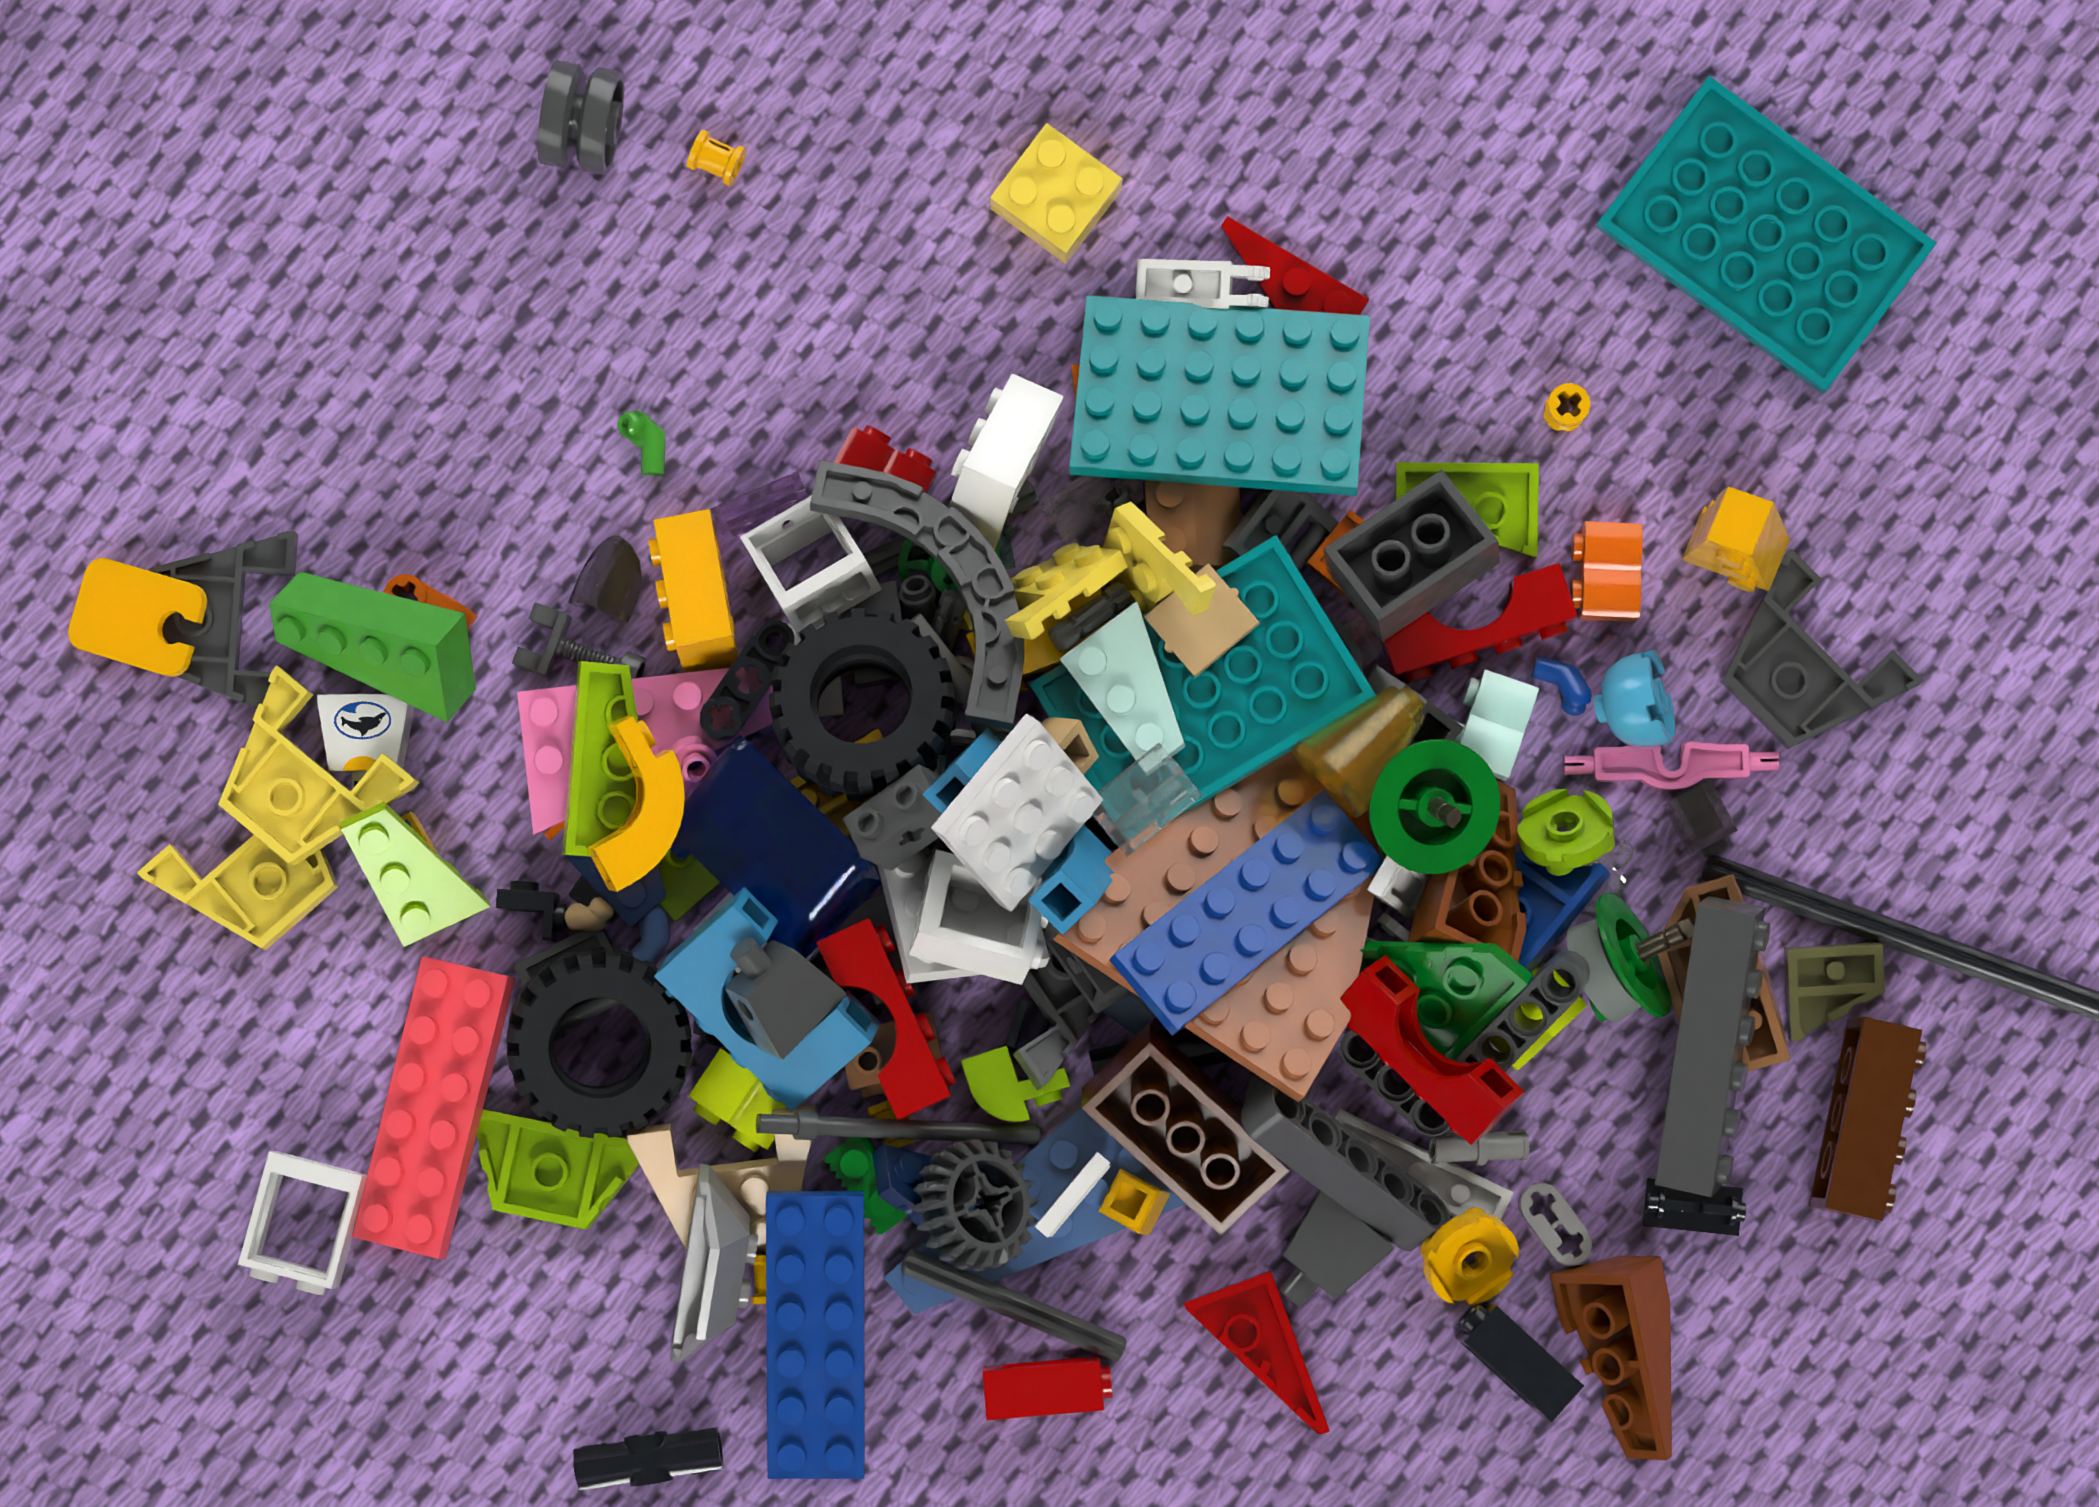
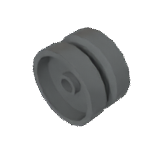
M559 60L553 63L544 89L540 111L537 144L540 164L564 168L573 159L577 151V160L582 171L603 175L610 171L623 117L625 86L622 71L599 67L590 75L586 85V76L580 64Z

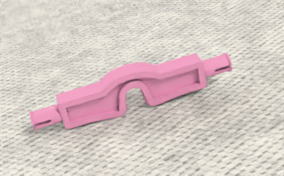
M1690 741L1680 746L1679 768L1677 771L1672 772L1663 766L1660 745L1654 747H1635L1632 745L1597 747L1593 750L1592 755L1588 756L1563 755V765L1582 764V766L1563 767L1564 776L1593 774V779L1596 782L1641 781L1643 784L1657 790L1677 791L1689 788L1701 780L1745 779L1750 775V771H1778L1779 761L1761 762L1760 760L1779 759V752H1749L1747 744H1712Z

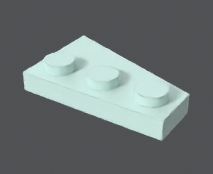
M1136 601L1062 656L1060 661L1145 774L1148 775L1186 746L1140 607Z

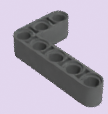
M1562 951L1554 955L1531 978L1528 985L1461 1051L1454 1061L1474 1063L1491 1058L1506 1072L1577 1000L1590 975L1589 965L1584 957L1572 951ZM1562 969L1571 973L1575 979V986L1565 987L1560 985L1555 980L1553 971ZM1521 1004H1535L1542 1011L1543 1018L1539 1020L1528 1018L1522 1012ZM1349 1029L1340 1041L1339 1047L1341 1058L1346 1065L1421 1134L1436 1137L1447 1132L1450 1129L1447 1121L1443 1117L1431 1114L1427 1109L1426 1102L1414 1093L1409 1084L1397 1082L1391 1074L1392 1068L1380 1060L1376 1051H1366L1360 1048L1356 1041V1035L1359 1034ZM1500 1036L1509 1043L1510 1052L1503 1053L1495 1050L1490 1044L1489 1037Z
M1251 1071L1241 1112V1122L1247 1135L1262 1148L1404 1251H1412L1422 1245L1426 1238L1432 1237L1442 1225L1450 1220L1446 1205L1435 1193L1309 1101L1312 1085L1305 1097L1297 1102Z

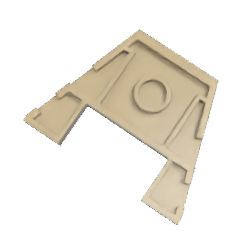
M814 1104L796 1107L792 1112L788 1108L772 1110V1114L794 1115L796 1110L816 1111ZM671 1123L644 1126L638 1130L629 1128L627 1130L628 1144L686 1249L699 1167L678 1169ZM774 1134L777 1157L711 1166L750 1215V1234L758 1235L756 1255L766 1254L767 1191H801L811 1140H795L793 1135Z

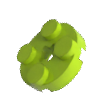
M1556 789L1531 800L1523 809V820L1518 824L1517 828L1519 843L1523 853L1534 863L1546 866V870L1550 874L1561 876L1570 873L1576 867L1589 864L1603 854L1612 851L1615 847L1613 814L1609 804L1598 794L1583 790V797L1569 795L1568 789ZM1565 826L1572 830L1561 832L1558 831V828Z

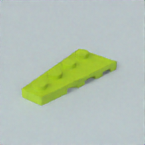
M578 661L562 850L564 855L590 857L586 847L619 829L626 822L634 807L636 799L635 779L607 726L624 716H633L636 723L638 722L629 665Z

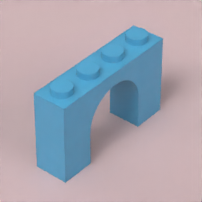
M987 727L955 758L922 795L943 814L1002 742ZM1083 824L1064 847L1060 855L1045 870L1040 885L1032 893L1028 901L1063 935L1097 903L1113 881L1109 875L1114 872L1104 862L1112 852Z
M743 887L665 958L654 977L667 989L665 991L667 996L673 1000L677 999L694 1015L696 1023L704 1032L714 1035L729 1050L730 1056L739 1066L748 1068L763 1083L765 1091L772 1099L782 1102L792 1112L871 1044L881 1022L846 989L845 993L847 995L784 1060L761 1050L756 1045L726 992L728 983L733 979L734 969L738 967L730 957V953L737 943L748 937L754 938L760 946L763 945L770 937L778 920Z

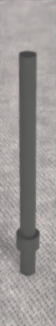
M796 1110L794 1115L757 1114L756 1117L757 1133L793 1135L795 1140H816L817 1136L961 1142L970 1139H980L981 1142L990 1141L1037 1145L1040 1140V1128L1038 1125L818 1116L816 1111Z

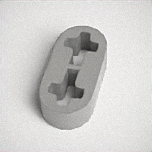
M1534 1183L1526 1187L1519 1198V1211L1550 1256L1557 1262L1567 1266L1578 1265L1584 1262L1590 1255L1592 1238L1561 1193L1554 1186L1546 1183ZM1534 1192H1537L1540 1196L1548 1194L1552 1196L1553 1201L1548 1207L1556 1220L1551 1224L1543 1214L1536 1213L1532 1215L1529 1208L1534 1204L1530 1196ZM1561 1225L1567 1234L1575 1235L1578 1233L1581 1236L1582 1240L1577 1244L1580 1251L1578 1255L1573 1256L1570 1252L1559 1253L1557 1248L1562 1244V1240L1554 1230L1556 1227Z

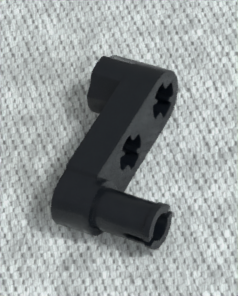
M776 620L769 621L755 635L751 636L708 701L703 705L700 712V725L703 733L708 738L717 742H726L733 739L741 731L772 685L771 678L774 668L783 664L781 653L788 643L794 644V633L786 623ZM772 636H781L784 646L778 651L770 650L766 645V640ZM748 667H753L759 671L757 680L762 685L756 692L749 688V693H744L738 689L740 680L735 675L741 668H744L747 673ZM721 706H724L731 710L730 720L734 723V726L727 731L725 726H722V732H718L711 728L713 718L709 715V712L716 707L718 712H721Z

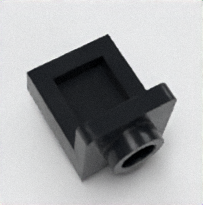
M510 881V889H497V909L544 913L542 940L557 942V932H565L566 930L564 916L567 904L559 903V894L539 891L538 882Z

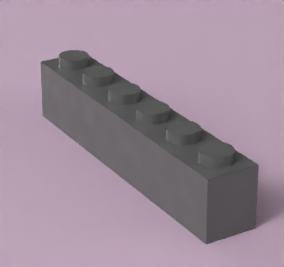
M1708 896L1697 906L1655 1185L1712 1197L1722 1184L1727 1185L1730 1181L1734 1158L1727 1155L1729 1138L1735 1139L1741 1119V1111L1734 1109L1737 1091L1742 1092L1744 1090L1748 1074V1064L1741 1061L1744 1045L1749 1046L1751 1044L1755 1030V1017L1749 1016L1751 998L1757 999L1763 979V971L1756 969L1759 951L1764 952L1766 950L1770 935V923L1763 922L1766 907Z

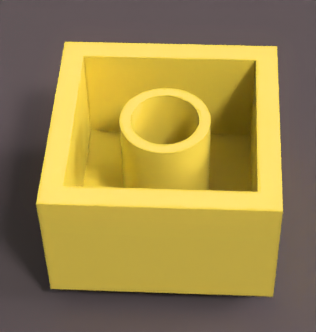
M1046 123L991 195L990 208L1066 264L1122 191L1123 178Z

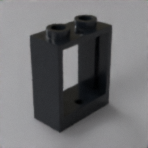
M1486 1302L1482 1307L1475 1303L1456 1323L1461 1331L1455 1338L1546 1420L1553 1422L1584 1387L1578 1379L1497 1305Z

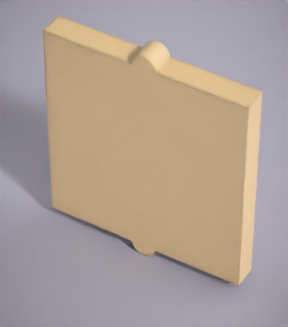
M1209 563L1195 574L1197 577L1207 574L1217 585L1208 610L1191 616L1179 597L1173 592L1144 616L1148 624L1165 642V651L1167 653L1173 652L1195 678L1260 624L1238 598V589H1230Z

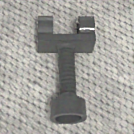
M534 603L529 619L534 623L553 629L543 655L517 647L512 661L514 666L550 678L557 657L561 656L564 659L567 658V660L571 659V661L576 663L578 661L629 665L631 679L641 678L646 665L645 657L629 651L622 658H616L601 651L589 649V647L584 645L580 646L579 643L567 641L565 636L572 617L567 613L539 603Z

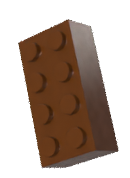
M1869 1017L1847 1020L1808 1207L1875 1221H1883L1884 1213H1891L1897 1191L1896 1185L1891 1184L1894 1165H1901L1906 1150V1137L1901 1136L1904 1117H1911L1916 1102V1090L1911 1089L1914 1069L1920 1070L1922 1068L1926 1054V1042L1920 1041L1921 1029Z
M1150 1022L1082 1087L1081 1109L1220 1235L1231 1227L1289 1172V1167L1247 1135L1241 1122L1242 1107Z

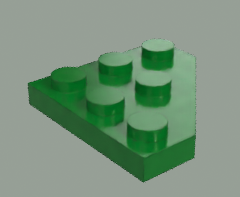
M1365 941L1364 948L1360 949L1363 956L1359 975L1364 969L1386 955L1420 988L1417 1000V1018L1422 1033L1435 1050L1451 1060H1454L1528 985L1533 974L1495 943Z

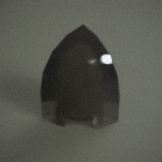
M617 534L608 537L597 546L586 561L568 603L589 612L591 607L611 616V620L628 623L639 598L643 580L640 560L632 545Z

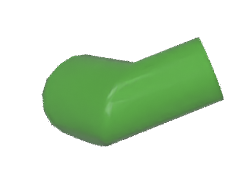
M641 411L624 412L618 419L617 427L621 435L627 437L642 450L641 474L663 476L666 442L664 430L647 414Z

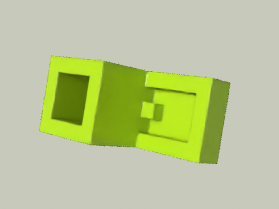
M1007 1046L961 1060L970 1091L978 1105L990 1115L1005 1121L1021 1122L1030 1120L1025 1101L1034 1098L1036 1107L1064 1099L1061 1089L1070 1087L1065 1068L1056 1070L1049 1082L1038 1091L1030 1079L1018 1082Z

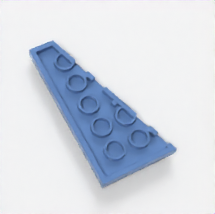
M1079 1109L1017 1162L1025 1164L1021 1173L1023 1180L1034 1181L1033 1185L1027 1189L1029 1197L1039 1201L1029 1211L1038 1219L1033 1226L1027 1227L1032 1239L1026 1244L1021 1245L1022 1253L1016 1258L1008 1259V1262L1002 1267L994 1269L989 1267L988 1270L981 1272L971 1271L970 1268L964 1270L995 1282L1128 1228L1098 1212L1120 1168L1170 1193L1161 1214L1186 1203L1084 1110ZM1098 1152L1110 1162L1109 1165L1111 1167L1052 1237L1049 1236L1047 1238L1035 1225L1095 1153ZM984 1200L976 1201L977 1204L969 1207L968 1211L975 1210V1206L982 1204ZM929 1239L916 1249L919 1252L939 1259L940 1247H926ZM953 1260L946 1262L954 1266ZM903 1261L883 1277L914 1314L958 1297L905 1275L901 1271Z

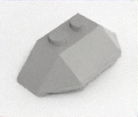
M700 1164L671 1341L670 1361L672 1362L683 1361L734 1326L738 1307L747 1308L751 1279H744L743 1273L745 1263L754 1264L758 1235L750 1234V1215L711 1166L706 1164Z

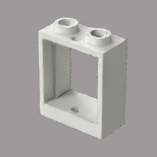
M812 495L740 537L799 638V632L810 623L817 628L825 623L823 616L836 611L839 615L882 590L865 557L840 517L810 511ZM790 520L789 523L782 525L785 521ZM832 531L847 556L785 591L771 566Z
M936 849L926 873L909 955L1022 985L1029 969H1038L1044 951L1045 941L1038 940L1037 937L1039 927L1046 928L1048 920L1028 901L1029 897L1040 885L1042 878L1040 877L1035 882L1030 891L1018 903L1027 906L1019 947L940 927L948 886L969 890L989 897L992 896L955 854Z
M269 1151L238 1265L251 1268L249 1276L263 1281L277 1283L279 1275L297 1280L296 1289L313 1294L324 1295L326 1288H339L353 1239L352 1234L367 1175L279 1151ZM283 1175L348 1192L327 1272L261 1255Z

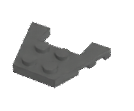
M295 531L278 533L277 536L267 539L252 540L238 544L237 547L210 554L208 552L149 568L151 572L195 584L206 593L207 608L202 624L185 619L179 612L170 614L163 624V636L169 644L180 642L195 647L188 669L177 677L254 708H257L258 704L263 703L270 686L268 679L271 672L238 670L245 575L295 576L298 534Z
M1792 549L1783 556L1770 590L1765 592L1720 681L1787 749L1907 692L1924 681L1892 650L1857 684L1788 615V612L1822 580Z
M1047 944L1050 959L1046 967L1038 968L1037 970L1029 969L1022 984L1052 1028L1013 1054L1037 1091L1049 1082L1058 1067L1101 1013V1011L1097 1014Z

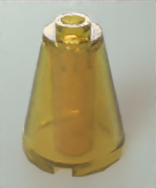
M1391 685L1376 696L1298 742V745L1292 749V753L1312 779L1316 776L1325 786L1324 790L1335 803L1352 816L1360 817L1369 809L1373 788L1386 763L1396 753L1410 745L1424 723L1425 717L1421 710L1425 707V704L1409 687L1404 686L1399 690Z

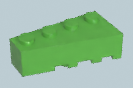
M298 572L269 603L276 642L443 721L448 722L476 690L465 613L303 572Z

